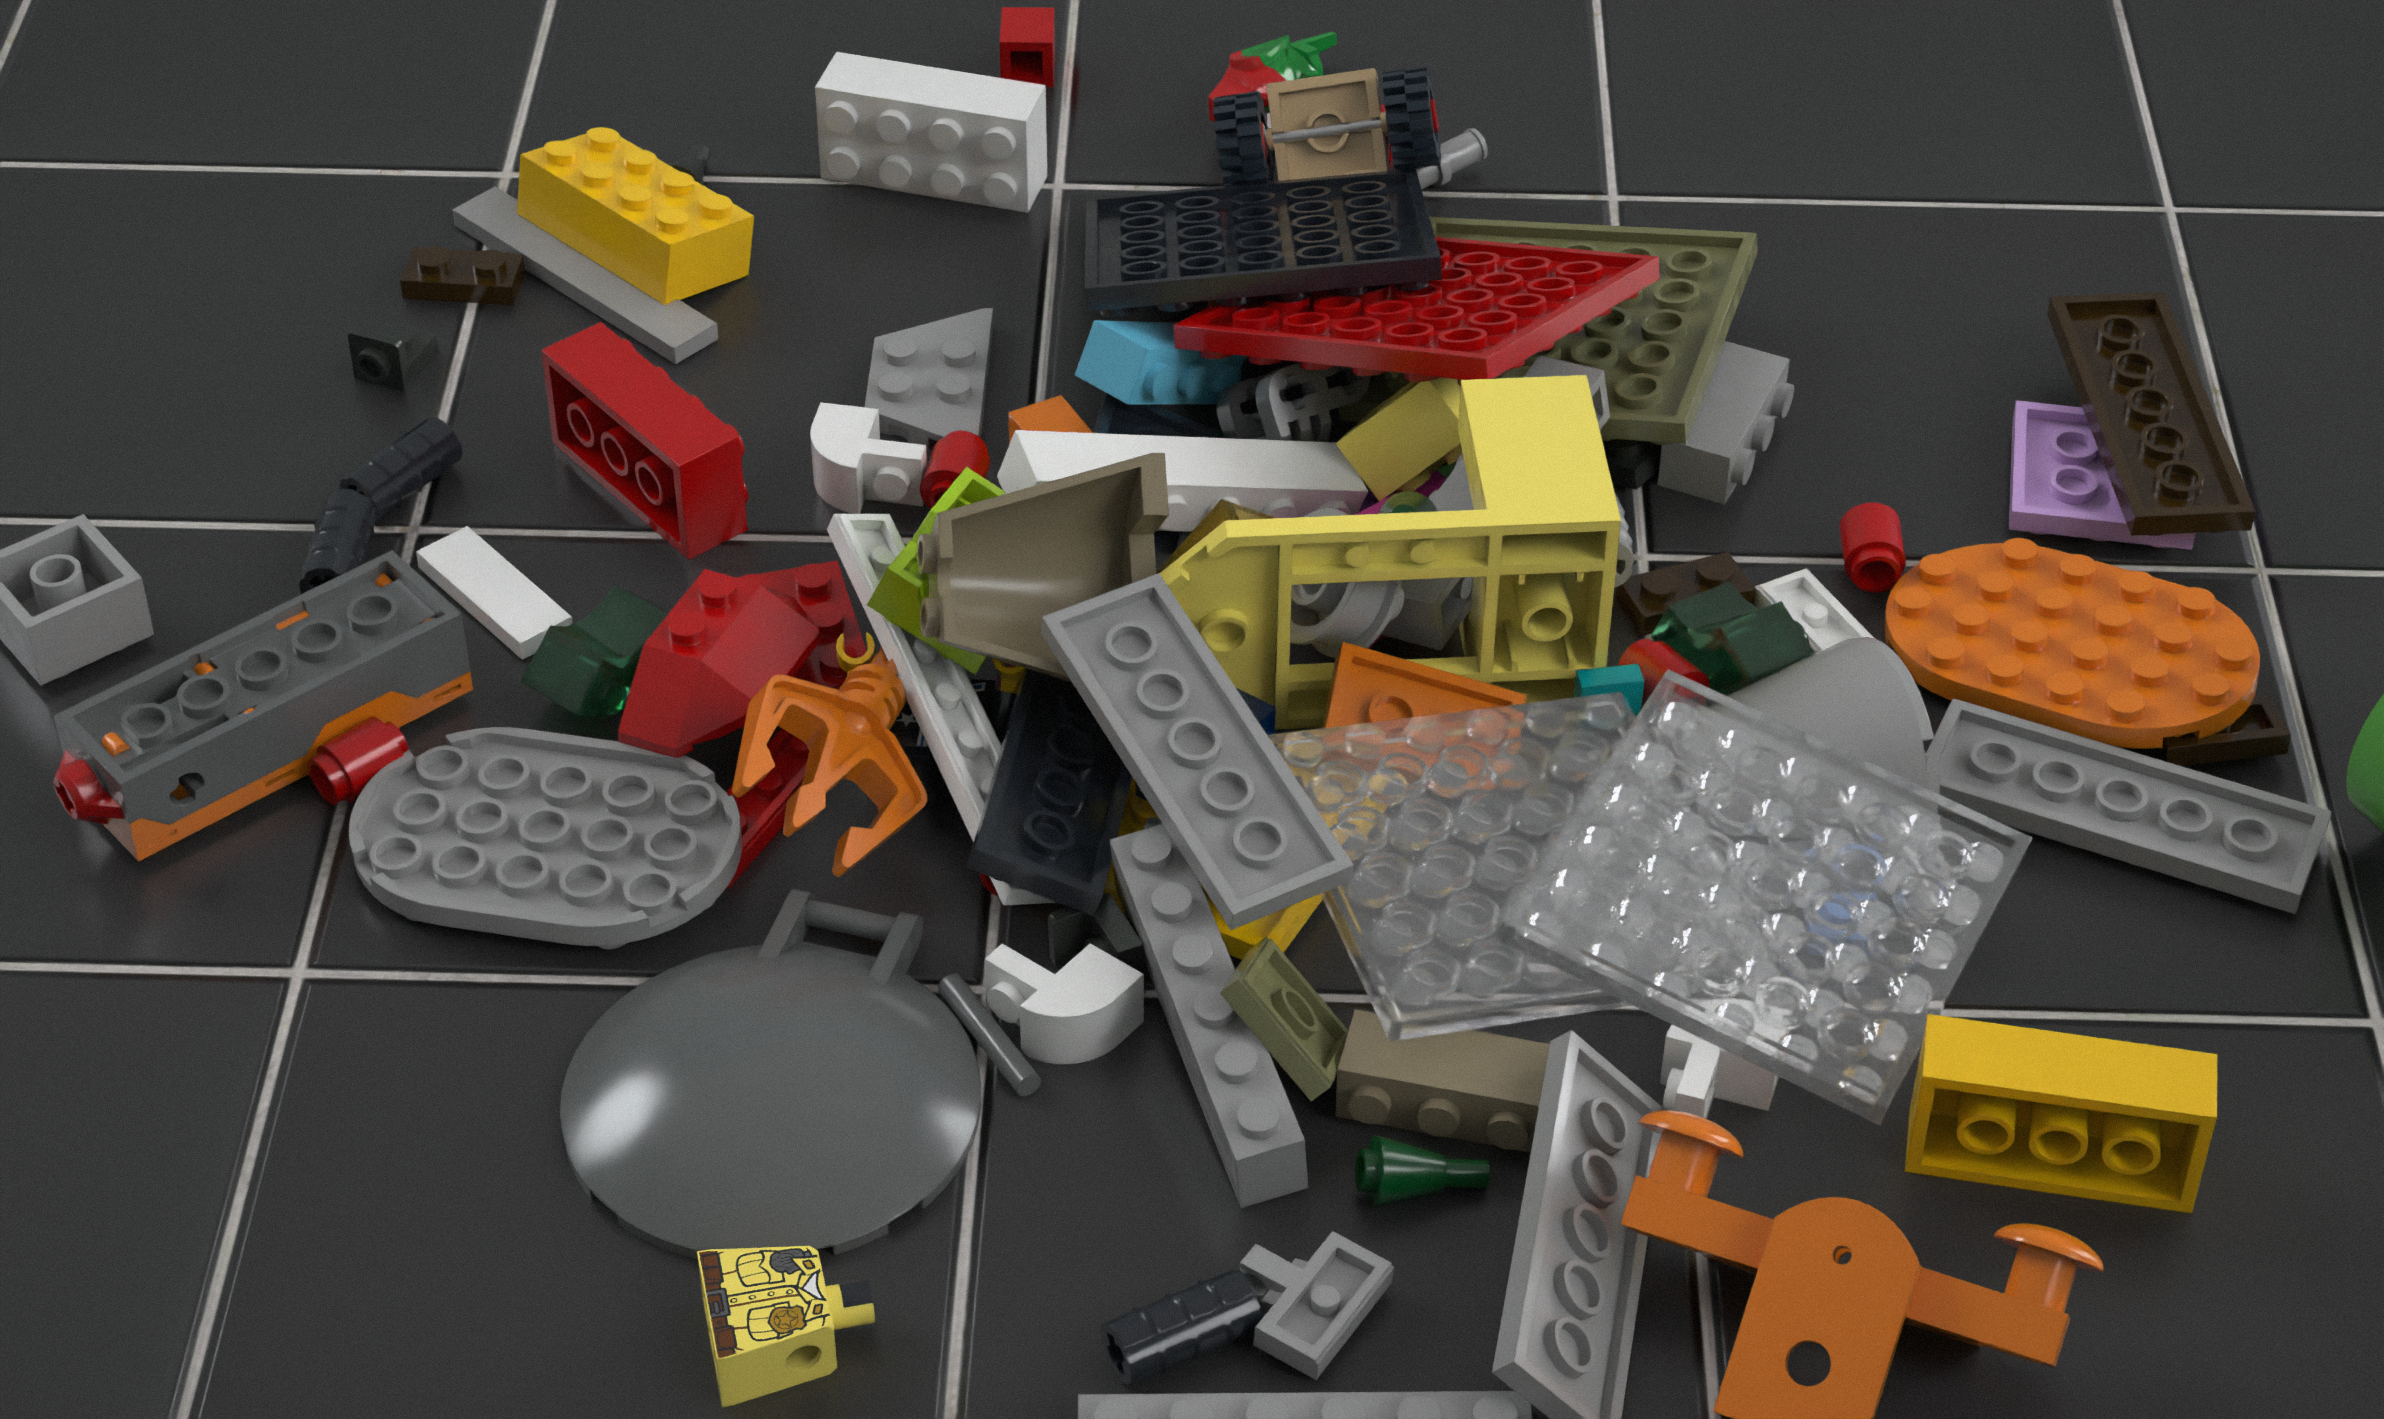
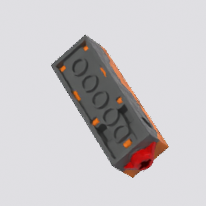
M391 550L54 715L63 751V758L53 780L56 794L64 809L73 819L103 824L139 862L308 775L307 761L317 755V748L369 717H376L384 724L392 722L400 728L472 691L473 685L462 613Z

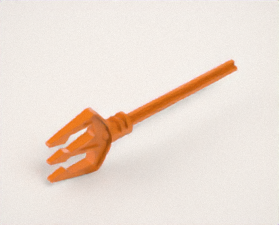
M882 646L870 664L859 665L849 672L839 690L784 674L773 675L750 700L732 787V792L736 797L743 796L762 781L775 767L767 747V742L777 726L804 741L810 751L802 786L787 800L783 834L786 837L796 833L820 814L826 807V794L843 779L855 782L878 807V814L869 828L851 826L839 838L832 872L836 877L844 875L903 829L927 802V793L897 738L889 731L906 703V691L902 681L896 676L898 672L893 659L888 661Z

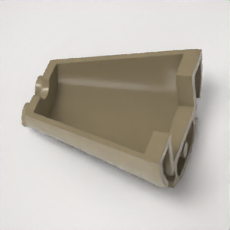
M1149 453L938 513L933 525L932 534H920L917 545L919 573L929 574V598L922 599L920 608V626L923 637H936L938 642L1072 682L1041 635L1042 617L1156 574L1154 533L1169 516L1165 453Z

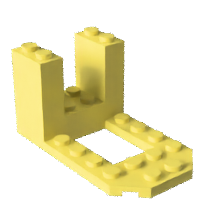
M1587 375L1461 380L1458 432L1474 510L1225 520L1159 573L1263 730L1322 727L1334 663L1289 665L1292 585L1473 577L1471 610L1459 625L1464 657L1405 660L1526 694L1522 718L1572 716L1576 670L1607 666L1621 518Z

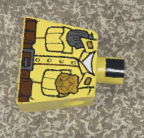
M811 1246L697 1251L702 1299L722 1407L736 1405L830 1375L837 1368L834 1330L875 1323L869 1280L864 1279L825 1286L819 1252Z

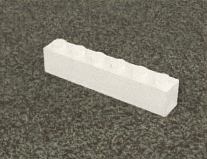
M1015 430L997 475L1002 490L1007 494L1149 453H1165L1169 516L1156 531L1211 532L1225 520L1305 517L1311 512L1323 508H1334L1348 515H1355L1359 512L1368 493L1362 478L1337 447L1336 442Z

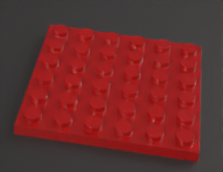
M1435 237L1441 256L1442 280L1429 281V286L1426 288L1402 291L1395 289L1394 284L1370 286L1369 292L1356 296L1337 295L1335 289L1311 291L1309 298L1299 301H1281L1276 298V295L1254 296L1251 303L1242 306L1227 307L1215 303L1173 325L1175 348L1199 351V356L1205 359H1222L1232 355L1249 356V361L1258 365L1275 364L1288 360L1300 362V367L1305 370H1324L1334 366L1352 367V373L1359 376H1374L1389 371L1404 373V378L1413 382L1432 381L1439 377L1457 379L1458 385L1461 386V380L1495 379V377L1509 369L1523 366L1525 359L1539 351L1553 348L1555 341L1567 334L1581 331L1583 325L1595 317L1608 315L1611 312V308L1620 302L1636 298L1640 290L1660 279L1659 256Z

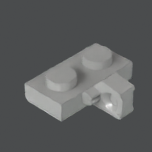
M1334 1231L1330 1233L1308 1262L1295 1258L1290 1263L1255 1244L1239 1264L1240 1271L1243 1272L1256 1293L1257 1301L1261 1305V1311L1265 1314L1255 1327L1253 1345L1317 1380L1392 1284L1395 1267L1386 1259Z

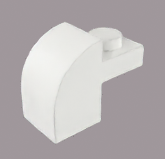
M820 402L810 431L814 486L819 496L831 506L852 514H860L865 500L923 506L924 501L920 495V484L927 467L926 445L880 440L878 409Z
M1001 944L984 959L986 1007L992 1009L1002 1020L1020 1026L1021 1053L1029 1058L1052 1064H1076L1090 1061L1113 1050L1144 1022V974L1092 944L1087 945L1056 974L1004 944Z
M1735 1002L1706 1004L1683 1014L1672 1024L1665 1037L1660 1084L1666 1085L1662 1108L1686 1112L1707 1119L1713 1098H1718L1768 1111L1784 1063L1791 1015Z

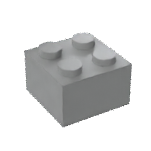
M84 514L0 550V640L40 686L154 635L142 577Z

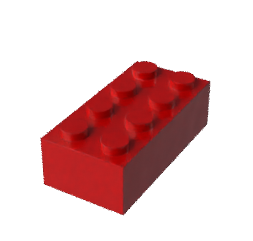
M602 322L541 350L554 445L688 560L748 530L746 503L749 500V495L744 483L742 456L745 453V448L740 434L732 425L723 423L705 408L697 396L689 395L670 379L663 368L655 367L636 351L629 340L621 339Z

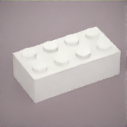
M836 52L815 86L822 179L1029 213L1047 178L1045 85Z

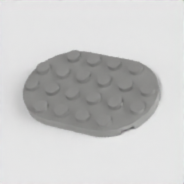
M511 727L479 728L445 735L447 745L431 748L417 757H414L410 750L403 753L404 756L384 766L367 783L355 802L349 821V840L352 856L362 883L377 900L393 911L402 914L407 919L440 926L570 945L598 946L602 949H616L626 943L643 940L667 932L710 908L731 882L737 871L742 853V831L736 801L733 795L728 796L715 782L714 772L700 762L685 755L673 758L618 741Z

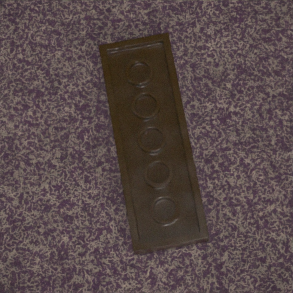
M2142 292L2050 296L2047 316L2131 536L2252 530L2256 511L2165 293Z

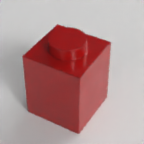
M1002 7L999 42L1001 78L1045 85V87H1054V8Z

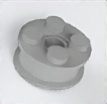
M1323 508L1313 511L1305 517L1341 516L1348 514L1334 508ZM1402 580L1292 585L1290 643L1297 645L1312 644L1320 653L1331 658H1336V654L1343 642L1368 648L1380 636L1388 622L1395 619L1400 613L1404 604V592L1401 588Z

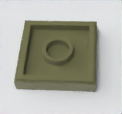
M1266 936L1247 952L1220 994L1309 1100L1313 1101L1330 1088L1337 1075L1348 1029L1274 941Z

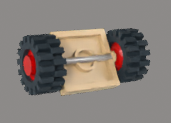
M1428 66L1383 72L1382 85L1385 112H1382L1378 76L1375 68L1266 84L1272 128L1267 126L1266 110L1264 111V101L1261 98L1260 91L1215 97L1213 107L1215 118L1214 130L1217 136L1216 147L1219 151L1220 169L1222 168L1223 183L1225 185L1274 181L1272 151H1275L1278 181L1389 171L1386 134H1388L1389 144H1391V154L1396 170L1441 165L1438 114Z

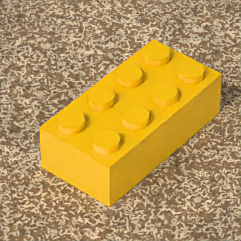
M604 127L592 128L586 134L564 141H551L546 143L544 147L520 154L517 214L663 305L749 275L754 215L733 204L728 197L717 194L696 182L691 175L680 172L659 160L654 153L642 150L622 138L617 131Z
M1927 1014L1909 1111L1905 1172L2192 1213L2217 1120V1054Z

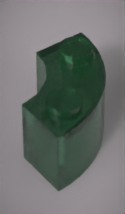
M1731 582L1669 605L1651 635L1653 641L1665 642L1701 670L1709 679V692L1715 694L1734 693L1814 654L1805 629L1799 622L1793 620L1782 601L1765 608H1757L1745 600Z
M614 584L602 603L584 619L568 626L550 625L520 682L574 714L587 717L616 714L625 709L644 643L669 614V611L647 598Z

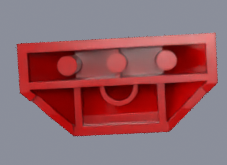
M704 569L643 645L618 729L619 742L669 757L679 758L693 751V744L720 738L745 726L750 700L773 675L784 674L793 677L821 641L819 628L793 596L760 584Z

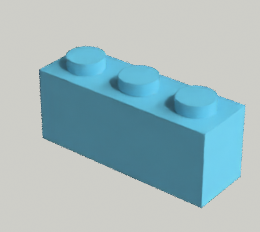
M1094 320L1075 376L1128 405L1217 404L1218 398L1225 388L1241 381V367L1246 356L1232 355L1222 359H1205L1199 356V351L1175 348L1173 325L1177 323Z

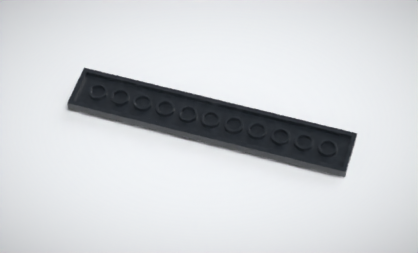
M1106 393L1099 408L1093 433L1217 438L1218 430L1153 404L1128 405ZM1156 531L1154 533L1156 574L1162 572L1189 550L1193 532ZM1024 669L966 868L1093 916L1103 897L1112 861L1110 839L1118 837L1132 775L1072 682Z

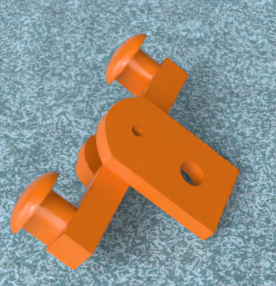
M1671 1110L1654 1111L1644 1115L1638 1121V1124L1642 1127L1661 1134L1648 1177L1635 1176L1620 1224L1630 1231L1701 1253L1707 1259L1756 1274L1713 1412L1732 1419H1874L1904 1323L1980 1348L1982 1345L2055 1369L2070 1321L2069 1314L2064 1313L2077 1269L2080 1268L2099 1273L2104 1271L2103 1262L2098 1254L2078 1238L2047 1226L2025 1223L2011 1224L2000 1228L1993 1236L2005 1244L2018 1248L2005 1291L2001 1293L1921 1267L1915 1251L1897 1225L1876 1208L1858 1200L1841 1197L1818 1198L1791 1207L1774 1217V1219L1709 1199L1707 1196L1720 1155L1743 1158V1149L1739 1141L1720 1125L1686 1112ZM1851 1253L1852 1256L1848 1263L1839 1264L1842 1256ZM1804 1343H1816L1823 1346L1831 1360L1828 1376L1824 1381L1814 1386H1803L1796 1383L1788 1370V1360L1791 1353L1796 1347Z

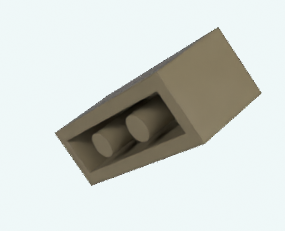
M1355 1009L1337 1069L1335 1117L1531 1153L1550 1044Z

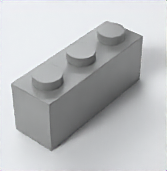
M1724 341L1686 444L1671 443L1662 445L1658 485L1725 505L1737 483L1741 485L1747 483L1753 469L1756 451H1765L1772 438L1776 417L1785 418L1790 409L1794 395V385L1787 383L1790 359Z

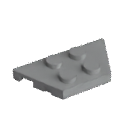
M993 308L971 311L874 338L864 407L878 409L881 433L901 436L909 443L926 445V449L932 447L934 440L939 441L953 431H969L981 438L993 335Z

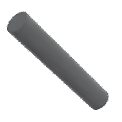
M953 973L943 978L938 986L939 993L1016 1093L1022 1097L1034 1093L1041 1084V1078L961 975Z

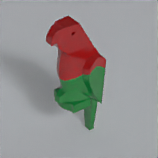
M1331 31L1291 43L1289 34L1232 53L1229 57V66L1222 80L1208 96L1209 121L1215 122L1213 114L1215 97L1260 91L1261 98L1264 101V111H1267L1269 109L1266 84L1323 76V67L1319 54L1337 44V33Z

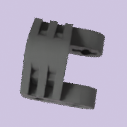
M1296 363L1271 371L1265 375L1232 384L1220 394L1216 406L1223 437L1233 439L1329 442L1332 424L1329 410L1353 404L1362 399L1368 391L1370 377L1353 374L1352 367L1334 366L1324 370H1305L1300 367V363ZM1335 373H1346L1348 377L1347 384L1328 388L1325 377ZM1295 386H1301L1304 396L1287 401L1284 391ZM1256 399L1258 411L1243 415L1240 410V403Z

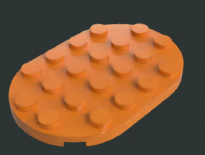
M2013 538L2004 543L1966 546L1940 554L1927 555L1921 559L1919 564L1911 568L1897 581L1890 592L1886 605V644L1888 647H1893L1914 681L1920 686L1951 701L1953 698L2115 747L2131 749L2162 748L2163 738L2175 736L2177 738L2192 732L2198 739L2213 735L2231 725L2243 715L2250 706L2257 689L2260 653L2255 637L2243 620L2231 609L2215 600V596L2210 591L2198 587L2189 588L2155 578L2146 572L2130 571L2094 561L2085 555L2069 554L2059 550L2040 547L2033 541L2024 538Z

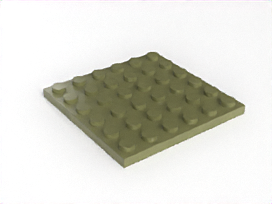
M1430 217L1435 237L1659 256L1660 279L1640 290L1636 298L1620 302L1611 308V312L1608 315L1595 317L1585 323L1581 331L1565 335L1554 342L1553 348L1535 353L1525 359L1523 366L1509 369L1495 377V379L1523 377L1538 356L1604 370L1610 417L1600 430L1602 441L1623 439L1649 441L1657 445L1671 443L1686 444L1757 256V233ZM1387 371L1380 375L1369 376L1368 391L1363 398L1353 404L1338 408L1339 421L1359 422L1372 409L1411 381L1404 378V373Z

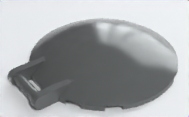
M792 889L763 945L734 948L684 962L645 981L619 999L599 1018L577 1048L567 1069L561 1093V1129L567 1149L568 1161L577 1180L591 1199L597 1197L605 1206L616 1213L618 1224L632 1234L667 1251L697 1260V1251L789 1246H811L816 1250L831 1247L834 1255L863 1246L888 1234V1223L908 1212L917 1205L922 1209L927 1207L948 1186L961 1168L972 1147L981 1112V1077L976 1054L960 1021L931 990L906 974L921 941L923 932L922 916L900 912L897 917L817 901L815 894L812 892ZM809 927H815L885 943L878 957L804 942L803 939Z

